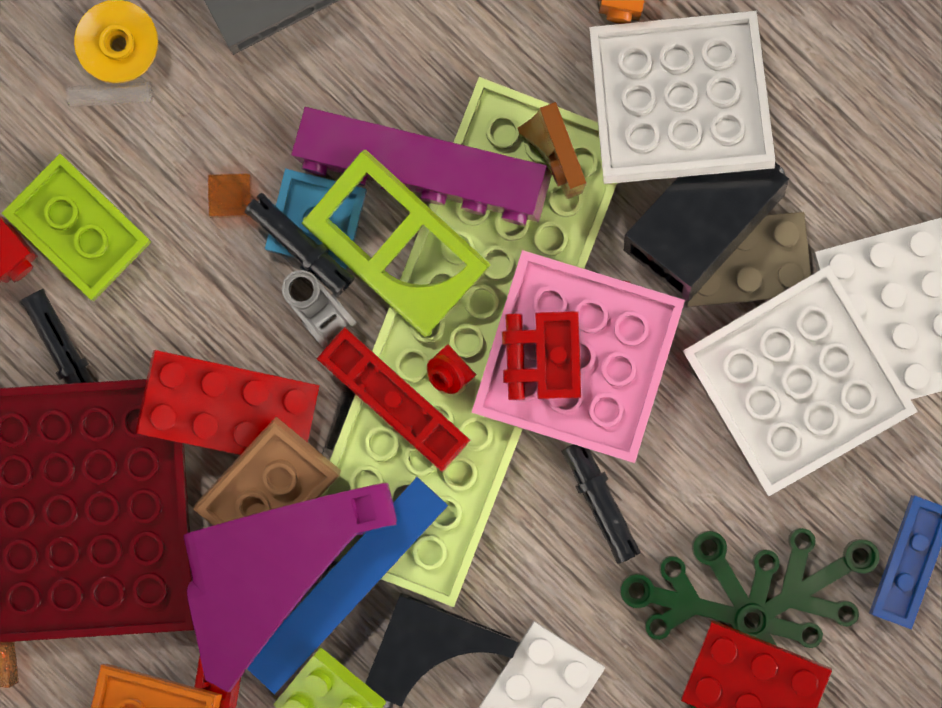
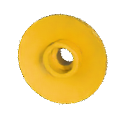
M124 0L104 1L89 9L79 21L74 36L75 52L83 68L93 77L107 83L129 82L140 77L152 65L158 50L157 29L150 16L136 4ZM117 38H124L126 40L125 48L122 51H114L112 49L113 41Z

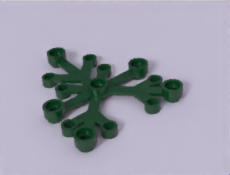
M797 528L790 533L788 538L791 553L781 592L766 601L772 575L779 568V558L776 553L763 549L756 552L753 556L752 564L755 574L748 598L725 559L727 553L725 539L717 532L703 531L692 542L693 555L699 562L711 567L733 606L700 598L685 574L686 567L684 562L676 556L665 557L659 565L661 576L671 582L676 592L655 587L645 575L634 573L625 577L621 582L620 595L622 600L633 608H643L650 603L672 608L663 614H652L646 619L645 630L651 638L656 640L666 638L671 629L694 615H700L731 623L733 629L776 645L770 634L796 640L806 648H814L821 643L823 638L822 630L818 625L812 622L798 624L775 617L792 608L833 619L837 624L844 627L852 626L859 617V611L855 604L846 600L832 602L811 595L851 571L861 574L871 572L878 565L880 556L877 547L872 542L864 539H855L846 545L842 557L802 580L808 553L813 550L816 540L810 530ZM799 533H805L809 538V544L803 549H799L795 545V537ZM707 539L713 540L716 545V550L711 555H704L701 551V544ZM857 548H863L866 552V559L860 564L855 563L852 558V554ZM765 554H769L773 559V565L768 570H762L758 563L760 557ZM670 561H676L680 566L679 573L674 577H670L665 573V565ZM639 582L643 585L644 593L641 597L633 598L629 595L628 590L632 583ZM842 606H849L852 610V616L847 621H841L838 617V611ZM750 612H755L759 617L758 624L752 628L746 627L744 617ZM655 619H662L665 622V630L661 634H654L650 630V624ZM807 627H813L816 631V638L812 642H804L802 639L803 630Z

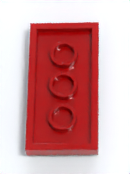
M153 350L135 433L241 455L271 421L277 417L308 443L320 385Z

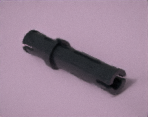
M264 193L257 195L258 201L253 199L246 207L245 214L256 221L301 263V270L312 273L333 292L335 297L340 296L343 293L342 289L345 291L352 284L355 277L328 254L329 249L324 244L318 245L275 206Z
M41 289L23 298L20 303L24 306L41 340L59 370L56 372L58 379H64L66 384L94 382L86 368L89 365L85 357L81 359L64 325L46 296L45 290Z
M572 444L561 450L578 483L575 487L579 494L583 493L601 532L611 548L616 563H623L640 554V548H638L628 529L629 527L606 483L608 477L605 471H600L590 449Z

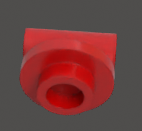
M449 344L427 363L430 383L437 390L447 394L457 393L477 375Z

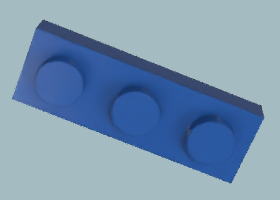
M911 495L869 614L912 630L942 547V505Z

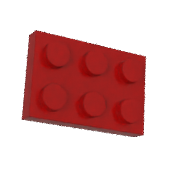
M712 620L681 696V701L697 708H818L832 673V668Z

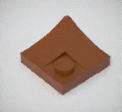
M554 102L540 107L531 119L517 128L518 132L544 158L551 169L557 186H561L566 199L580 195L586 186V180L557 103Z

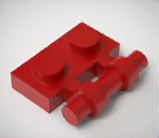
M579 311L535 313L536 330H523V314H505L506 331H502V345H506L507 370H503V383H508V400H525V383L538 382V399L581 398ZM523 344H536L537 369H524Z

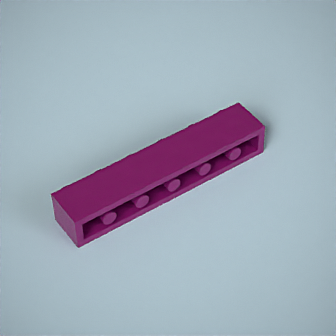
M304 107L291 153L295 159L303 164L302 170L326 176L327 170L343 174L356 157L366 149L409 190L422 193L420 199L426 202L444 206L447 199L462 203L461 209L483 216H485L486 210L502 213V220L526 226L527 220L539 222L552 173L547 165L309 107ZM367 173L358 185L365 186L366 180L377 181Z

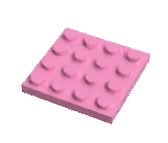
M522 250L472 413L635 463L685 300ZM579 311L581 398L538 399V382L525 383V400H508V383H503V370H507L506 345H502V331H506L505 314H523V330H536L535 313ZM523 344L524 369H537L536 344Z

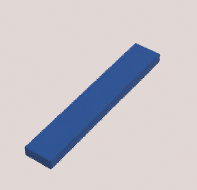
M416 477L393 502L397 525L367 531L284 620L247 668L273 694L285 684L446 509L448 504L420 478Z

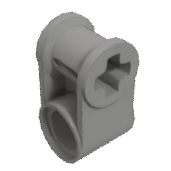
M304 270L294 271L284 279L282 294L286 302L302 319V324L324 349L329 345V341L347 325L353 327L357 323L333 294L331 295L310 272ZM299 278L309 279L314 289L310 299L303 302L294 300L290 292L291 285ZM334 315H337V317L331 323H329L325 328L321 329V326L323 324H325Z

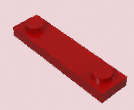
M344 327L316 358L440 471L444 472L471 441L347 328Z

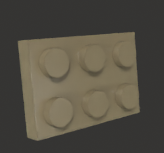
M795 212L767 215L689 302L686 301V308L770 300L811 276L805 213Z

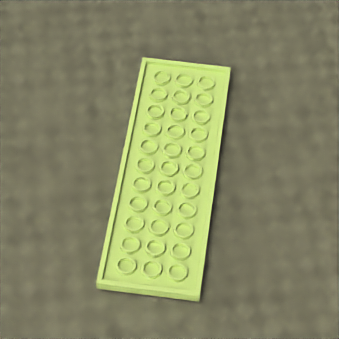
M479 77L453 143L547 165L551 171L544 158L519 134L517 129L531 119L540 107L546 106L549 103ZM560 107L558 109L586 180L583 193L566 199L561 186H557L552 175L539 222L527 220L526 226L504 221L501 219L502 213L486 210L485 216L464 211L461 209L462 203L447 199L444 206L430 203L428 207L491 265L432 330V334L426 338L390 306L372 350L471 441L445 471L442 472L355 394L330 458V462L341 470L340 476L320 496L323 497L375 484L388 483L394 502L416 477L420 478L448 506L381 579L451 607L455 606L523 429L472 413L521 252L524 250L584 269L617 183L604 184L598 122ZM423 225L418 232L400 280L418 285L434 284L458 274L467 264ZM447 344L477 374L455 394H447L437 390L430 383L427 373L428 361L436 356ZM356 535L334 561L339 562L363 535Z

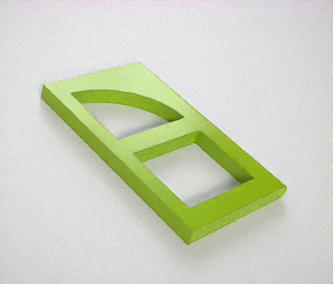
M366 149L356 157L308 216L303 218L301 223L425 338L432 334V330L491 265ZM367 173L410 212L372 258L329 219ZM423 225L467 264L462 271L453 277L427 285L401 281L390 275L385 269Z

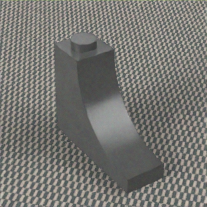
M340 0L204 1L228 48L235 55Z

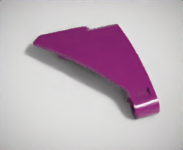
M388 483L375 484L279 507L196 530L183 536L193 581L188 585L187 596L205 680L227 692H231L278 627L356 535H363L367 531L397 525V517Z

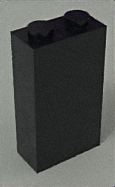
M776 162L775 168L677 177L625 234L623 251L689 302L785 196L789 178L786 177L784 170Z

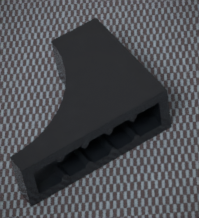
M401 593L365 684L386 701L383 708H392L393 704L402 707L413 686L436 665L450 658L468 653H494L513 658L519 641L518 638Z

